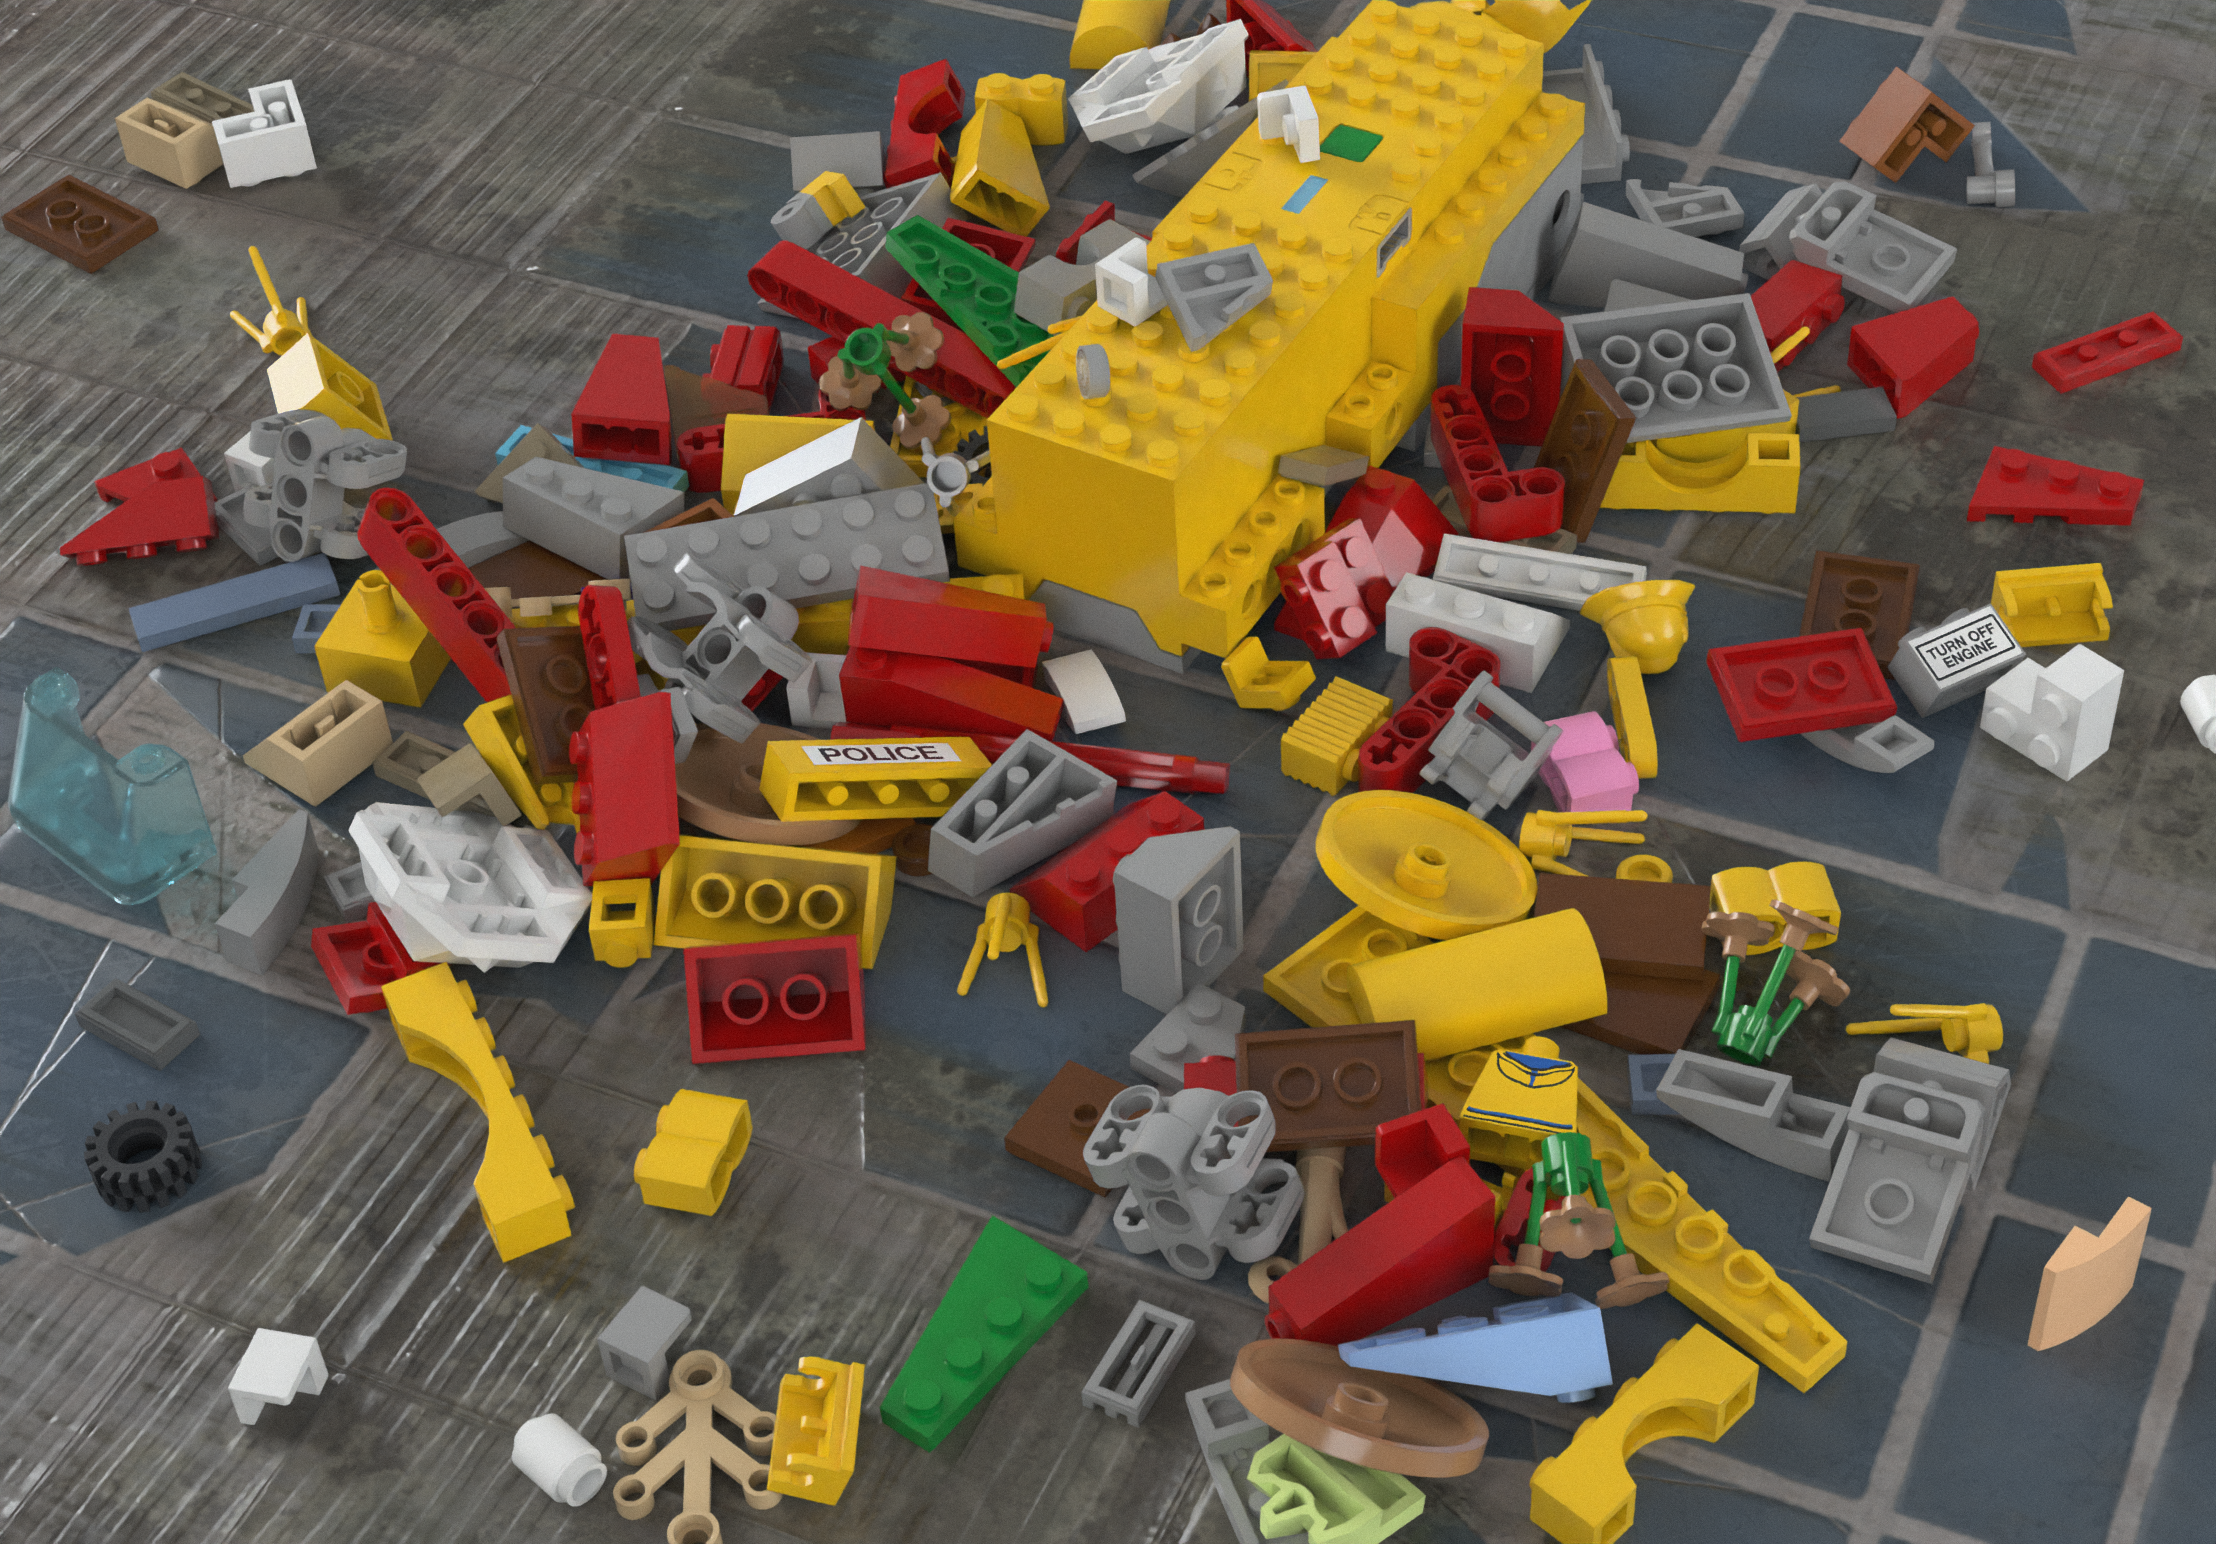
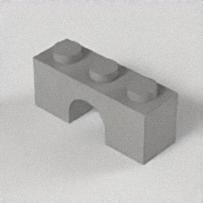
M1111 219L1103 222L1080 236L1076 265L1063 262L1049 254L1019 272L1014 313L1047 332V328L1051 324L1083 315L1097 300L1095 264L1136 237L1145 241L1146 246L1151 241Z

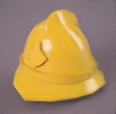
M1651 580L1609 587L1587 598L1579 612L1580 615L1601 625L1616 657L1636 656L1641 673L1660 674L1668 671L1676 663L1683 644L1688 640V618L1686 616L1685 604L1692 594L1695 584L1681 580Z

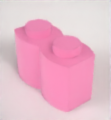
M1595 711L1544 722L1549 727L1556 724L1563 730L1562 735L1552 747L1551 753L1539 771L1543 782L1550 788L1558 812L1631 811L1633 794H1637L1639 791L1638 775L1634 765L1631 762H1625L1619 753V743L1614 728L1611 725H1605L1600 715ZM1531 742V751L1536 746L1533 742Z

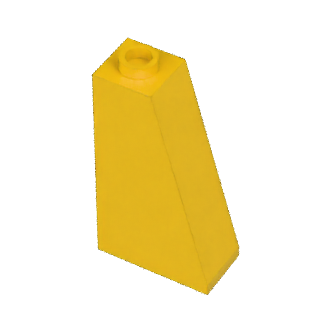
M986 99L961 131L950 200L955 205L1007 232L1027 237L1049 210L1050 205L1022 117Z

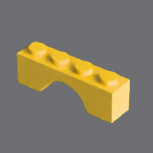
M1747 433L1740 445L1731 453L1719 459L1702 463L1683 462L1670 458L1660 452L1651 440L1626 443L1600 508L1761 512L1765 514L1795 513L1801 467L1799 434Z
M1698 1323L1679 1341L1676 1338L1670 1339L1660 1349L1653 1366L1639 1379L1636 1377L1628 1379L1618 1390L1613 1404L1598 1419L1595 1416H1591L1581 1424L1572 1439L1571 1445L1557 1458L1553 1456L1546 1458L1536 1468L1529 1483V1488L1531 1489L1530 1520L1562 1544H1613L1633 1525L1637 1486L1625 1466L1631 1455L1642 1446L1666 1437L1685 1436L1715 1443L1754 1405L1759 1365Z

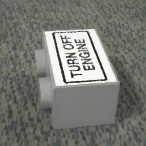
M1990 603L1972 612L1968 608H1962L1949 615L1941 625L1928 631L1924 626L1910 631L1899 640V650L1888 665V669L1919 715L1924 718L1985 691L1987 687L2020 664L2026 653Z

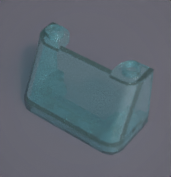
M56 666L49 672L36 678L27 687L23 695L8 796L9 811L14 823L20 830L113 901L122 905L144 903L217 854L188 760L173 749L161 744H143L121 759L115 758L85 735L76 709L80 699L78 684L70 675Z

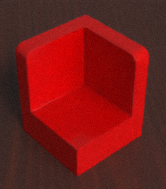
M1444 1103L1382 1123L1376 1127L1375 1166L1394 1199L1445 1163L1460 1155L1470 1165V1145Z

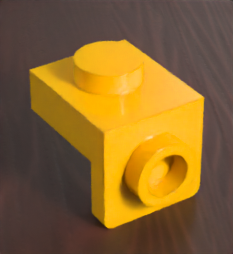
M1247 637L1221 664L1240 708H1272L1274 711L1286 710L1299 702L1301 694L1316 679L1309 661H1269L1258 637Z

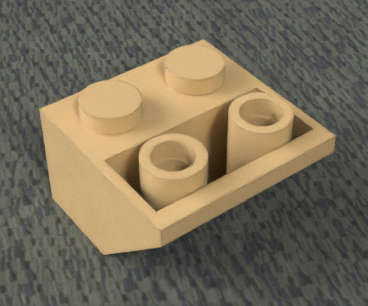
M145 98L115 118L127 162L187 189L199 183L202 178L223 165L213 124L190 113L153 99Z
M345 680L245 753L243 758L247 765L316 807L369 767L393 743L383 702L348 680Z

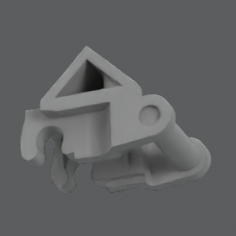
M1485 670L1476 677L1453 707L1455 714L1428 749V751L1435 755V758L1429 764H1426L1419 773L1420 776L1432 785L1439 780L1444 781L1469 800L1472 804L1467 812L1479 820H1484L1489 816L1497 804L1505 810L1512 805L1536 778L1551 753L1552 747L1563 733V730L1556 724L1549 727L1492 684L1493 677ZM1479 702L1536 744L1530 754L1476 713Z

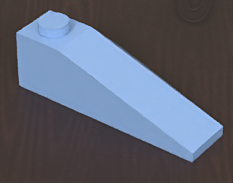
M1572 1292L1564 1293L1560 1296H1548L1493 1307L1494 1320L1488 1321L1486 1317L1467 1316L1443 1319L1442 1323L1437 1325L1438 1334L1426 1336L1425 1329L1408 1328L1338 1345L1340 1358L1350 1367L1547 1396L1556 1395L1557 1401L1562 1403L1591 1399L1596 1396L1594 1388L1613 1385L1601 1310L1598 1306Z

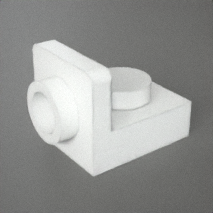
M1306 86L1259 93L1257 105L1261 138L1266 140L1284 137L1286 145H1294L1300 163L1320 160L1319 120Z

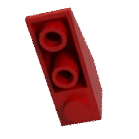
M204 476L153 482L61 546L60 555L76 559L77 566H88L107 563V554L126 552L127 559H141L157 556V547L176 545L177 552H193L207 549L206 541L220 539L212 481Z

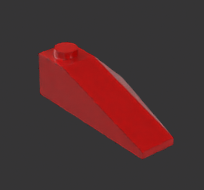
M1370 465L1367 467L1366 474L1360 476L1346 493L1324 532L1326 534L1347 519L1360 518L1393 591L1396 590L1406 572L1421 577H1427L1435 572L1444 534L1459 536L1457 530L1415 480ZM1286 601L1274 622V630L1303 640L1302 627L1292 606Z
M850 645L839 673L846 722L890 727L893 724L962 732L970 730L981 734L1018 738L1028 729L1047 741H1053L1064 708L1063 698L947 657Z

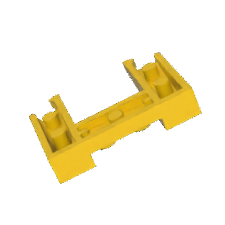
M633 653L637 675L649 674L656 688L659 691L664 689L668 679L652 670L646 660ZM512 695L479 705L463 725L483 760L492 770L507 794L537 829L544 830L549 823L574 825L577 834L580 831V815L573 813L571 804L574 782L535 785Z

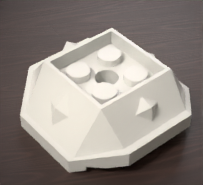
M1241 19L1209 28L1203 34L1155 46L1150 50L1144 47L1115 56L1068 98L1090 143L1100 140L1128 154L1195 136L1246 88L1244 42L1248 39L1249 34Z
M375 802L365 810H360L356 813L348 830L359 847L365 886L413 961L476 965L484 973L493 966L520 968L533 962L554 963L587 913L592 902V892L588 886H583V879L550 832L545 829L541 830L525 825L523 828H517L511 824L502 826L496 817L472 811L454 810L448 815L441 817L436 808Z

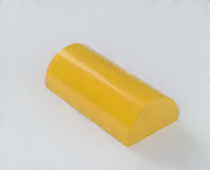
M1083 0L1070 51V69L1101 70L1117 55L1144 47L1150 50L1155 46H1159L1162 40L1170 0Z
M1575 908L1349 965L1347 968V989L1362 1024L1415 1020L1418 1053H1424L1425 1061L1607 1014L1606 984L1599 954L1584 918Z

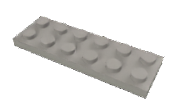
M928 483L624 536L635 615H642L668 631L706 625L717 613L715 609L686 593L685 590L688 586L675 575L673 567L686 552L692 553L718 569L744 590L752 586H762L793 605L795 609L853 599L860 565L938 582L950 581L934 492L930 489Z

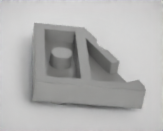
M1254 243L1157 264L1155 276L1191 352L1201 349L1271 294L1273 279Z

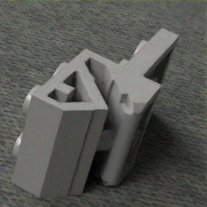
M1842 181L1833 183L1824 194L1816 183L1788 191L1741 243L1739 252L1744 253L1743 268L1767 280L1774 276L1790 260H1796L1843 275V288L1898 313L1918 306L1954 263L1957 248L1874 210L1876 195L1849 182Z
M1890 1038L1876 1054L1874 1071L1865 1075L1858 1086L1847 1117L1849 1130L1809 1238L1811 1247L1932 1284L1964 1191L1966 1189L1974 1192L2011 1086L2009 1069Z

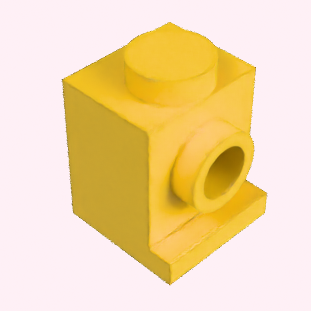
M649 878L594 881L589 935L595 961L605 960L611 966L624 968L633 965L637 959L651 958L657 913ZM636 903L635 910L611 911L610 904Z

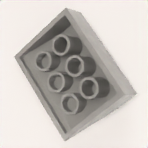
M937 173L859 197L866 208L852 218H844L806 250L901 299L913 277L885 248L886 233L916 215L923 217L940 228L943 227L948 217L961 221H966L968 217L961 207L951 202V189L943 175ZM762 298L757 303L763 312L797 318Z
M1750 293L1566 316L1559 319L1564 323L1562 393L1576 359H1592L1636 417L1626 443L1787 422L1791 419L1792 415Z

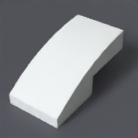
M1092 649L1042 662L1045 681L1057 697L1063 698L1062 718L1075 734L1126 722L1125 712L1116 690Z

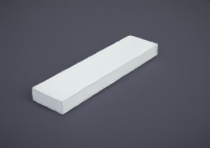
M1444 534L1433 580L1489 596L1580 611L1586 599L1605 588L1645 581L1647 571L1646 566Z

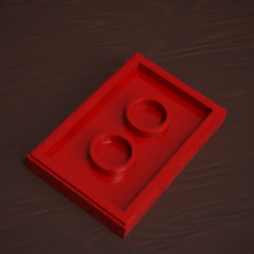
M1862 628L1713 648L1708 651L1706 663L1739 742L1883 722L1896 715L1898 707Z

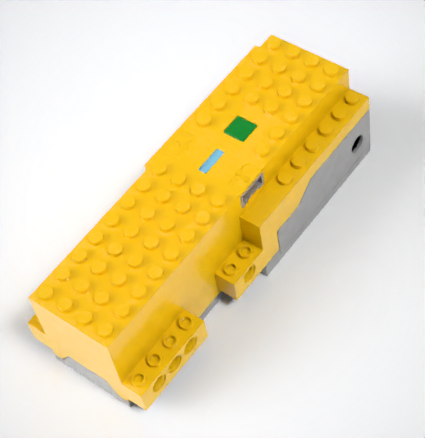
M1372 0L1338 38L1332 36L1284 88L1306 86L1319 120L1320 160L1300 163L1294 145H1286L1284 137L1262 139L1259 133L1257 117L1152 231V240L1146 246L1148 274L1155 277L1157 264L1254 243L1273 279L1271 294L1201 349L1193 352L1190 351L1169 305L1135 327L1098 307L1096 300L987 419L992 477L953 519L958 566L986 576L995 574H1023L1025 600L1044 603L1047 615L1046 621L1054 622L1055 630L1181 674L1186 671L1202 650L1227 658L1238 647L1281 592V582L1274 567L1321 537L1325 532L1324 496L1334 484L1322 487L1281 476L1278 473L1281 455L1326 445L1369 456L1367 467L1370 465L1379 468L1395 446L1416 451L1426 438L1427 425L1431 423V395L1439 387L1446 385L1461 386L1462 322L1469 287L1519 290L1533 301L1553 276L1555 267L1580 210L1585 103L1567 99L1560 94L1542 92L1544 43L1526 39L1520 34H1506L1483 28L1477 23H1464L1448 19L1434 12H1421L1398 6L1392 1ZM1100 344L1105 349L1109 362V392L1104 398L1084 399L1079 389L1076 373L1077 349L1082 345Z

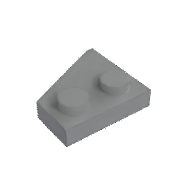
M1639 179L1626 180V197L1642 221L1692 237L1717 235L1725 231L1743 228L1744 212L1728 187L1707 185L1696 187L1685 183L1669 182L1667 192L1641 189V180Z
M1198 982L1130 1053L1131 1069L1175 1093L1184 1090V1063H1196L1202 1058L1211 1055L1228 1056L1236 1061L1235 1034L1244 1032L1246 1022L1245 1006Z

